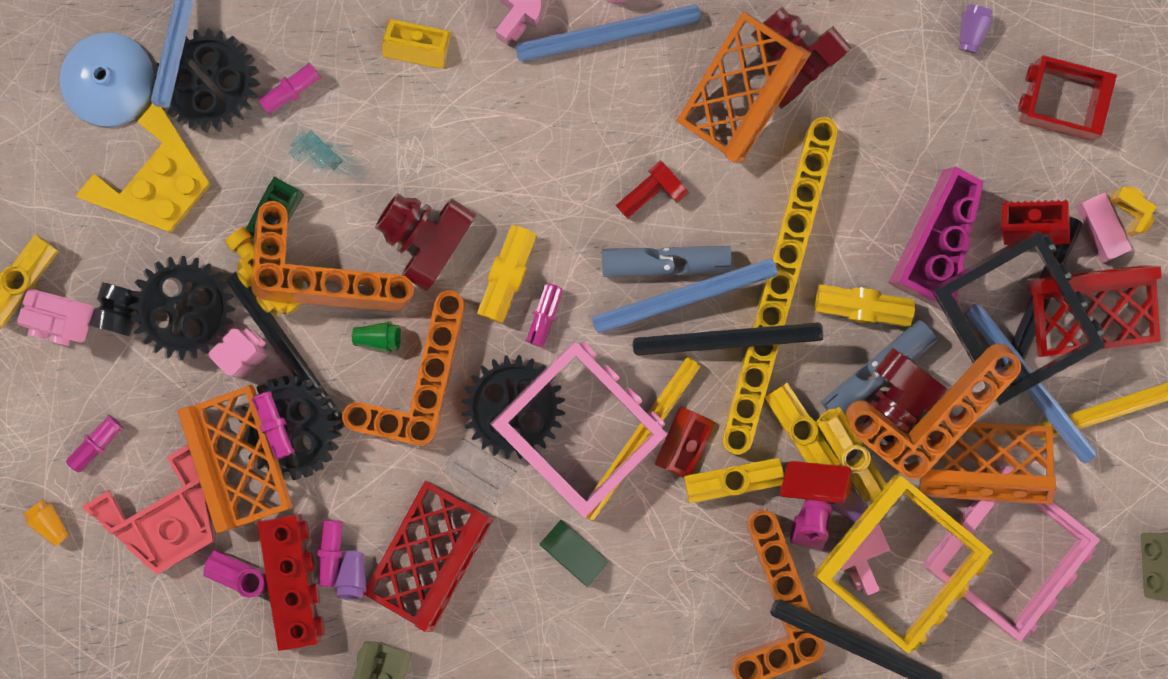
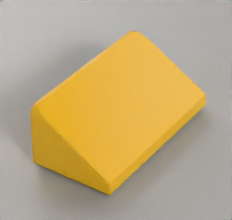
M389 19L382 40V56L443 69L451 31Z

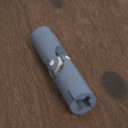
M730 246L665 247L661 249H602L603 277L653 276L656 274H724L731 272ZM679 256L685 259V262L675 266L673 257Z
M916 321L880 351L876 357L821 401L826 411L840 407L846 415L849 405L856 401H867L889 382L874 370L892 347L913 362L938 341L935 334L923 321ZM871 374H872V376L875 378V379L867 380V378H868Z

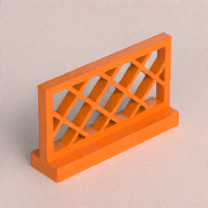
M743 11L676 121L726 154L725 157L733 163L743 162L811 53L803 47L795 45ZM748 22L756 28L758 42L742 45L740 31L745 23ZM763 33L771 39L764 40ZM736 40L737 47L731 48L732 44ZM777 41L787 48L780 60L769 63L765 44ZM760 46L763 64L747 68L743 49ZM738 51L741 69L726 73L723 62L724 57L727 53ZM776 65L773 72L771 73L770 66ZM719 67L720 74L714 75ZM764 68L766 83L763 88L752 90L748 72ZM742 73L746 92L730 95L727 76ZM721 78L725 97L709 100L707 85L710 80ZM759 93L756 99L754 100L753 94ZM702 95L703 102L697 103ZM747 95L749 103L748 112L744 116L735 117L731 99ZM725 100L729 119L714 122L710 104ZM704 105L708 124L697 126L687 118L694 107ZM742 120L737 128L736 121ZM730 122L733 136L728 144L725 145L717 139L715 126ZM707 127H709L710 134L707 133V132H706L705 130H703L702 128H707Z
M248 385L202 403L177 410L216 534L293 508L278 459L275 460L265 433L262 434L260 430L262 423L254 403L251 401L252 398L257 396L254 385ZM245 394L250 406L246 416L233 410L237 398ZM228 401L227 406L222 403ZM215 406L224 411L218 426L209 422L206 412L207 408ZM230 415L243 422L237 436L224 430ZM249 425L257 429L260 438L256 447L243 441ZM221 435L234 442L228 457L219 453L217 444ZM240 446L253 452L247 467L234 461ZM259 456L267 460L270 467L266 478L252 471ZM231 466L244 473L238 487H235L228 481L227 474ZM249 477L263 483L257 498L244 492ZM269 487L278 492L281 505L273 508L262 502ZM240 497L254 504L249 516L242 519L237 509ZM259 508H262V509L265 510V511H262V512L257 513L258 510H259Z
M974 422L966 432H974L980 440L970 447L959 438L955 444L964 452L954 460L945 453L941 459L948 465L942 470L930 469L919 480V491L927 497L1052 505L1056 491L1053 426ZM997 434H1007L1013 442L1003 449L992 438ZM1030 436H1044L1045 445L1036 451L1025 440ZM985 444L997 453L988 462L976 453ZM1017 446H1020L1030 455L1021 464L1009 455ZM970 456L981 467L975 472H968L959 464ZM1003 458L1014 470L1009 474H1001L992 466ZM1036 460L1046 469V476H1033L1025 468Z

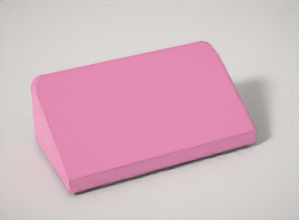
M1106 192L1076 205L1102 263L1132 250Z

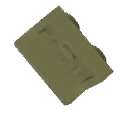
M1168 532L1141 533L1144 596L1147 598L1168 599Z
M364 641L357 655V666L353 679H405L412 653L382 642Z

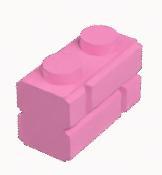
M31 288L26 290L22 303L24 308L20 310L17 323L19 326L29 328L28 335L47 340L48 334H51L49 341L69 346L71 340L80 343L85 341L89 328L87 323H90L94 311L93 305Z
M232 328L223 338V343H218L209 352V358L228 376L245 379L255 369L253 365H259L268 355L267 350L264 348L267 342L254 330L251 331L246 328L242 331Z

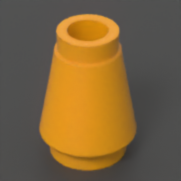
M41 499L23 514V517L27 520L25 524L54 547L70 535L52 503L48 504L44 499Z

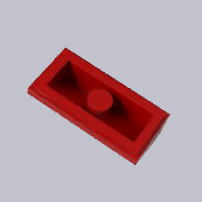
M680 407L656 458L655 465L683 478L686 475L693 474L716 422L694 411Z
M790 461L785 471L780 496L843 504L852 490V469L849 466Z

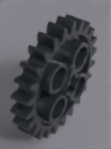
M207 28L204 37L196 29L193 31V39L189 40L186 36L170 103L171 107L167 111V114L172 118L179 114L177 122L183 126L189 120V128L192 131H195L200 124L202 131L208 133L210 124H213L214 128L221 132L222 122L225 121L232 128V117L236 116L243 120L244 116L240 110L242 108L252 110V106L247 100L248 98H258V95L251 90V87L260 86V82L255 78H251V76L259 73V70L256 66H249L254 62V57L251 54L244 55L247 51V47L244 44L236 47L238 40L233 35L226 41V34L220 30L216 38H214L211 29ZM209 52L215 53V60L211 64L202 65V58L205 54ZM189 60H193L227 97L225 102L221 101L188 65ZM184 74H191V82L187 86H179V78ZM235 75L237 77L233 87L223 88V81L227 76ZM204 97H213V104L210 108L206 110L200 109V101Z
M181 256L176 265L173 258L168 257L165 268L159 261L155 262L154 268L156 273L145 269L143 273L147 281L135 280V284L141 290L129 293L131 297L137 299V303L127 306L128 309L134 310L137 313L136 316L129 319V322H139L140 327L134 331V334L145 333L146 337L142 341V345L150 342L155 343L152 351L154 354L164 348L166 359H169L174 351L177 354L178 361L184 360L187 351L192 359L197 358V349H200L205 355L209 354L208 343L213 346L220 343L216 336L225 337L228 334L223 325H231L234 322L226 317V313L235 311L234 307L227 306L226 301L234 298V295L224 294L223 292L229 283L219 284L217 282L221 276L220 271L213 275L209 274L210 263L203 266L202 269L199 268V258L193 259L191 264L187 265L186 257ZM165 280H173L178 285V293L175 297H169L164 293L163 283ZM191 281V289L184 303V307L188 308L189 312L181 315L178 333L176 336H173L172 329L179 315V310L174 308V305L182 302L186 282ZM197 289H203L208 293L209 302L206 306H200L196 303L194 294ZM157 310H162L168 314L169 324L167 327L160 328L154 323L153 317ZM190 319L200 324L201 329L197 337L188 335L185 330V325Z
M506 355L504 357V365L500 366L495 359H492L493 369L489 371L482 365L480 368L483 376L481 378L475 375L471 376L476 383L475 387L465 386V390L472 394L471 398L462 399L461 401L469 405L470 410L464 411L461 414L472 419L465 428H475L477 430L471 439L477 440L481 437L484 439L481 449L484 450L491 444L494 446L493 456H496L503 449L506 459L510 458L512 451H516L518 458L522 459L523 456L502 435H497L492 431L490 423L505 410V406L510 404L507 380H513L516 399L519 396L518 387L520 383L525 380L533 382L545 370L546 366L542 365L535 370L534 359L532 358L527 365H523L521 355H518L515 364H511L509 357ZM555 376L517 413L520 435L533 448L536 444L544 449L547 448L543 439L547 436L555 440L556 437L551 432L552 427L562 428V425L555 419L556 416L565 415L563 410L557 409V405L565 402V398L555 396V393L562 389L561 385L551 386L550 383L554 380ZM492 385H500L504 389V397L500 402L492 403L487 398V390ZM528 412H536L540 415L541 424L535 430H528L523 425V417ZM511 419L508 423L513 427V419Z
M288 375L281 376L278 381L276 378L267 380V386L264 384L256 387L257 395L271 391L279 416L285 419L286 425H284V428L295 451V456L291 454L278 459L284 479L289 478L291 475L292 480H298L302 475L305 478L312 476L313 470L316 472L323 470L322 462L326 463L333 459L328 451H335L339 448L332 440L342 437L340 432L334 430V426L341 424L342 420L333 419L332 417L339 409L338 407L329 408L327 405L333 397L327 396L322 398L320 395L324 387L319 386L312 389V379L304 380L301 384V376H293L291 380ZM300 403H303L307 408L306 418L300 414ZM242 406V409L247 413L250 406ZM249 425L245 433L249 440L247 443L256 447L260 438L257 429ZM287 425H292L293 430H288ZM304 435H307L311 440L310 450L303 443ZM260 456L258 457L260 459L257 466L258 469L269 466L267 460Z

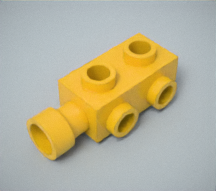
M241 227L225 240V244L232 253L237 252L241 259L238 260V271L236 273L242 284L248 288L251 286L254 243L252 241L253 236L246 227ZM267 246L261 248L266 255L274 256L278 254L273 247L271 249ZM264 276L259 279L264 286L272 287L276 285L271 277ZM302 280L292 281L297 289L302 290L304 288ZM256 297L261 308L267 313L271 311L275 318L282 313L288 316L302 305L301 303L267 301Z

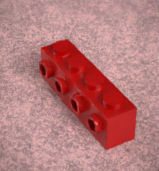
M301 514L259 521L257 524L278 651L317 645L322 641L321 636L325 635V625L323 617L317 616L316 604L320 603V595L317 584H312L310 572L315 570L312 552H307L305 540L309 539L307 520H302Z

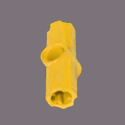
M511 225L500 256H496L487 279L489 284L478 309V315L503 324L514 294L518 293L527 270L526 263L537 237L536 233L520 226Z
M34 234L14 263L6 267L0 274V328L2 329L23 302L26 290L30 288L37 289L38 280L60 252L55 246ZM22 273L24 283L19 289H15L13 285L14 279L18 274Z
M818 285L814 312L848 317L850 321L865 324H876L879 322L901 327H911L915 312V299L883 295L880 291L867 288H852L851 290L836 286Z
M788 382L765 396V401L784 428L787 438L795 445L805 462L840 465V462L819 432L816 422L810 418ZM800 421L805 422L810 429L808 437L804 440L798 439L794 434V427Z
M838 407L827 410L820 415V418L816 421L817 425L841 465L851 467L852 483L863 501L874 500L887 485L872 461L869 451L852 433L842 409ZM858 449V453L853 459L846 460L850 451Z
M777 457L684 476V483L688 502L691 504L782 486L784 475L780 459ZM732 471L738 472L742 477L741 486L735 490L729 489L725 483L726 476Z

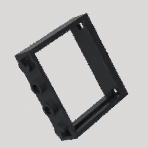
M1032 231L930 289L971 362L974 363L984 353V350L951 293L1033 247L1037 250L1088 342L1010 384L995 400L998 405L1007 402L1105 347L1101 340V337L1105 336L1101 326L1095 319L1090 320L1085 311L1089 306L1080 291L1074 292L1069 283L1073 279L1070 271L1063 262L1058 264L1053 255V252L1056 251L1053 241L1048 234L1042 235L1039 231Z

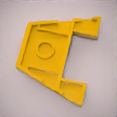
M152 104L137 123L162 142L159 148L121 193H118L98 175L93 174L76 196L86 202L172 233L209 189L211 183L191 151L187 148L164 108L156 107Z

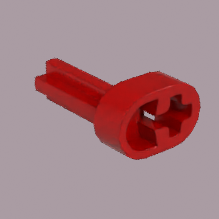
M661 160L648 170L651 174L615 205L627 219L634 215L662 189L676 204L689 194L685 186Z

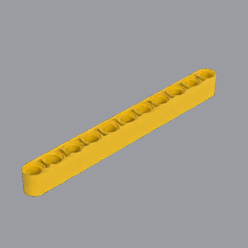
M828 117L815 119L805 133L771 259L776 264L778 275L764 281L751 328L781 326L786 323L838 134L836 123ZM817 127L826 129L829 139L826 141L818 140L814 136V129ZM809 157L816 158L820 162V170L816 172L810 171L806 167L805 159ZM805 187L809 189L812 193V200L810 202L801 201L797 197L798 188ZM793 217L799 218L804 224L803 232L795 233L791 231L788 226V220ZM782 248H790L794 251L796 256L794 263L789 264L781 260L780 250ZM781 278L786 282L787 291L785 294H777L772 290L771 282L773 279ZM770 308L778 313L779 320L776 325L765 323L762 317L765 309ZM779 344L770 345V352L767 356L758 355L754 350V346L746 347L721 435L722 447L730 454H743L752 445ZM752 369L761 374L762 382L758 387H751L746 383L745 375L747 371ZM741 400H747L753 406V413L749 418H742L737 413V405ZM733 431H739L744 435L745 443L740 449H733L728 443V437Z

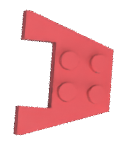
M188 445L167 456L183 486L137 514L126 519L111 491H107L82 506L89 515L95 517L110 534H114L123 542L126 548L156 575L215 542L211 515Z

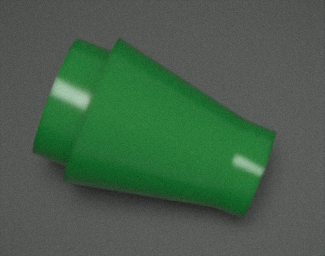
M391 321L354 327L352 343L354 346L391 353L392 350H399L401 328Z

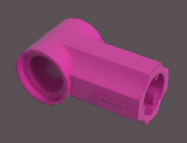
M218 550L212 552L205 564L204 577L236 590L243 597H256L268 591L265 568L252 566ZM251 573L255 574L259 579V587L256 591L252 590L247 583L248 576Z

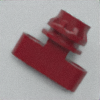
M783 6L765 20L763 24L795 45L803 47L811 54L778 105L780 109L794 100L810 82L817 79L825 69L832 67L852 48L834 26L830 27L808 46L802 37L811 28L806 25L801 29L799 24L802 22V19L797 15L789 14ZM755 29L751 33V36L756 40V42H758L757 31ZM763 33L764 40L771 39ZM777 41L765 44L769 63L776 61L778 58L781 59L787 48ZM757 46L758 53L761 55L760 46Z
M396 193L380 215L375 229L383 233L389 245L394 246L398 243L396 250L399 253H403L410 244L417 248L405 266L402 275L406 276L421 289L428 291L469 229L476 213L450 198L435 221L431 222L427 219L432 209L430 205L425 204L420 208L422 202L419 199L405 198Z
M892 347L874 371L893 385L886 394L878 390L875 394L880 397V400L877 403L872 400L870 404L908 434L912 427L920 422L918 417L925 409L930 411L949 389ZM868 415L862 423H867L870 416ZM887 435L883 439L891 443L894 436Z

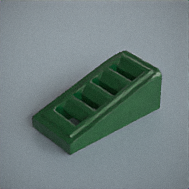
M274 176L246 227L253 236V239L258 212L264 203L268 201L281 203L287 210L288 223L303 199L304 194ZM278 191L290 197L288 203L276 196ZM265 220L266 223H268V224H270V225H274V224L270 223L269 221Z

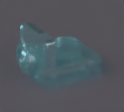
M312 130L307 134L303 132L297 136L291 144L293 148L289 151V154L294 159L300 161L313 149L309 155L322 168L328 164L335 170L343 162Z

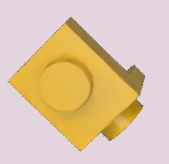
M1123 186L1113 192L1109 201L1135 218L1126 234L1133 237L1141 232L1146 233L1155 220L1152 214L1157 206L1146 200L1144 193L1137 188Z

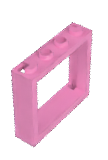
M573 341L490 424L585 518L665 438L667 433L662 429L665 423L653 411L647 414L639 406L643 402L641 398L630 388L624 391L616 383L620 377L608 365L602 368L594 360L597 354L584 341L580 345ZM575 356L652 433L586 500L508 423Z
M1000 466L996 471L1001 474H1009L1012 469L1008 466ZM973 500L957 522L972 534L997 501ZM1052 502V505L1032 504L1074 536L1077 541L1012 624L970 590L962 597L963 600L1008 636L1019 642L1023 638L1026 639L1031 632L1034 633L1038 627L1037 620L1043 613L1047 614L1054 608L1058 601L1056 598L1063 587L1066 589L1075 581L1078 575L1076 570L1083 562L1087 563L1092 559V553L1096 550L1095 546L1100 541L1098 537L1054 502ZM948 532L923 563L922 567L945 584L951 575L943 569L963 544Z

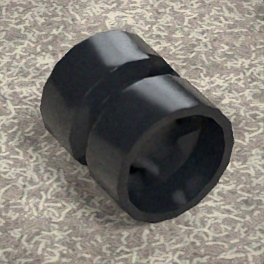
M102 282L97 296L100 306L94 308L89 325L130 337L134 323L129 322V319L132 318L131 314L134 310L128 309L127 306L137 303V299L129 295L133 290Z

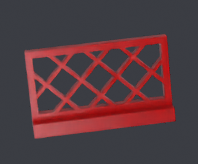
M1139 265L1071 274L1073 279L1069 283L1074 292L1080 291L1081 294L1091 301L1088 305L1089 308L1085 309L1088 317L1097 306L1107 315L1100 324L1103 332L1112 321L1116 322L1123 329L1115 340H1110L1107 336L1101 337L1105 345L1102 349L1161 342L1156 281L1157 279H1162L1161 266ZM1052 277L1027 279L1028 292L1033 293L1038 357L1063 355L1082 345L1073 338L1080 329L1077 321L1068 332L1057 324L1066 310L1071 314L1072 312L1062 298V294ZM1146 286L1147 299L1140 307L1130 297L1138 287ZM1110 290H1113L1121 297L1112 310L1101 302ZM1098 292L1096 296L1091 293ZM1054 298L1061 304V307L1052 318L1044 313L1043 299ZM1126 302L1137 311L1128 324L1117 316ZM1142 317L1149 322L1150 335L1139 336L1133 330ZM1054 328L1064 338L1056 348L1047 349L1046 336ZM1069 342L1073 344L1072 346H1066Z
M424 481L366 586V592L363 595L415 624L414 626L420 630L433 632L495 518L479 511L430 482ZM430 490L439 496L442 509L426 514L423 501ZM446 500L454 505L447 507ZM461 508L471 514L465 526L453 529L449 511ZM418 510H420L421 515L415 517ZM444 513L448 531L432 536L427 518ZM422 520L426 538L410 542L408 534L410 524ZM461 532L456 540L455 533ZM449 535L453 548L449 555L438 558L433 540ZM404 537L405 544L399 545ZM428 542L432 560L416 564L412 546ZM406 548L411 566L395 570L392 557L396 551ZM445 560L442 568H440L439 562ZM434 564L437 577L432 584L422 586L418 568ZM387 566H388L389 572L383 574L384 571L386 570ZM412 570L417 588L400 592L396 575ZM391 576L395 594L382 597L375 593L374 590L380 579ZM429 589L425 597L423 590ZM418 592L421 606L416 615H413L405 610L402 597ZM397 599L398 605L392 603L389 600Z

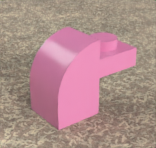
M498 0L511 10L496 29L497 39L508 45L512 39L517 41L527 26L524 24L525 21L535 28L538 26L542 15L541 0Z
M879 523L840 569L846 570L852 567L853 571L849 573L853 586L856 591L861 589L866 595L880 591L867 560L890 550ZM848 530L842 535L840 540L844 537Z

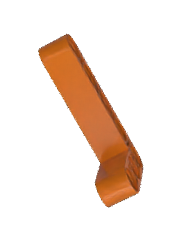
M268 201L260 207L255 223L251 280L252 291L256 297L267 301L391 312L400 311L406 307L414 292L413 284L406 276L285 264L287 210L281 203L275 201ZM274 216L278 219L279 223L270 225L263 218ZM272 246L278 254L274 256L266 255L261 248ZM264 276L271 277L276 285L272 287L264 286L259 279ZM297 279L303 280L307 283L308 288L305 290L297 289L292 281ZM329 282L336 283L340 288V292H330L325 287V284ZM358 286H368L372 291V295H362L358 290ZM397 288L401 290L404 298L398 299L393 297L390 289Z
M449 290L441 292L435 300L409 413L361 402H353L345 407L342 413V420L348 429L414 445H428L435 439L465 315V302L457 292ZM448 298H455L459 302V308L454 314L443 313L442 304ZM441 329H448L452 334L451 341L445 346H439L435 342L436 332ZM433 360H441L444 364V372L439 377H431L428 373V365ZM426 391H433L437 396L436 405L430 409H425L420 402L422 394ZM357 408L364 409L367 414L365 423L360 426L354 425L351 420V414ZM388 415H394L398 420V427L392 433L385 432L382 427V421ZM419 422H425L430 429L428 437L424 440L416 439L413 434V428Z
M999 343L991 345L908 434L866 401H856L849 405L845 415L852 433L902 475L909 479L921 478L1013 382L1021 370L1020 360L1008 346ZM1009 357L1004 367L995 368L1000 358ZM986 382L983 390L972 392L973 387L977 383ZM955 407H963L959 415L949 416L951 410ZM860 416H870L867 423L863 425L855 424ZM941 431V434L935 440H927L931 432ZM887 435L894 436L891 443L886 445L880 444L883 437ZM918 455V459L914 463H904L909 456Z
M764 509L752 511L747 517L746 526L773 600L782 599L812 613L776 516ZM759 515H766L770 520L769 529L763 533H758L754 528V520ZM776 545L781 550V558L776 563H769L765 558V552L770 546ZM783 576H789L793 583L792 589L787 593H779L776 586L777 581ZM781 621L787 636L739 653L732 660L731 671L736 679H770L820 659L824 651L823 641L821 638ZM805 638H813L815 641V649L810 654H802L799 649L801 641ZM775 649H781L785 652L783 663L776 666L769 663L770 653ZM747 660L754 662L755 670L752 675L744 677L739 674L738 668L742 662Z

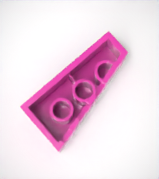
M956 166L942 171L888 282L889 284L942 311L930 289L963 270L966 252L969 251L971 239L969 237L972 223L976 219L983 180ZM958 290L951 293L956 303H958V299H956Z

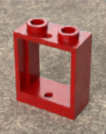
M1042 55L1034 63H1030L1025 81L1029 82L1027 94H1022L1018 104V112H1021L1019 122L1093 142L1103 134L1117 74ZM1044 73L1093 85L1084 126L1034 113Z

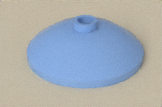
M98 33L78 42L66 55L60 70V90L69 109L83 121L100 127L120 126L138 117L150 103L155 84V70L149 55L134 40L117 33ZM101 70H105V78L102 80H98V72Z

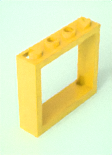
M894 475L812 575L902 651L910 654L912 650L916 651L921 644H925L928 639L925 634L933 625L938 626L944 621L949 613L947 607L954 599L959 601L967 593L970 587L967 583L975 574L980 575L985 571V566L990 561L988 558L993 552L903 476ZM902 494L972 551L903 636L899 635L833 579Z

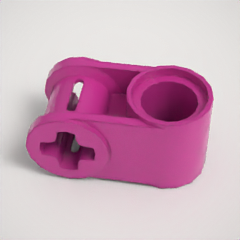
M817 500L804 502L800 512L794 518L790 543L823 550L829 536L828 519L832 514V506Z

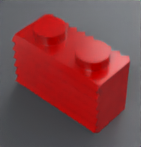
M1059 199L1056 202L1053 200L1049 202L1046 200L1043 202L1039 200L1033 202L1031 200L1029 203L1027 201L1023 203L1011 201L1009 204L1006 201L1003 202L1001 230L1004 245H1009L1032 231H1039L1042 235L1048 234L1054 244H1070L1069 202L1066 199L1062 202Z

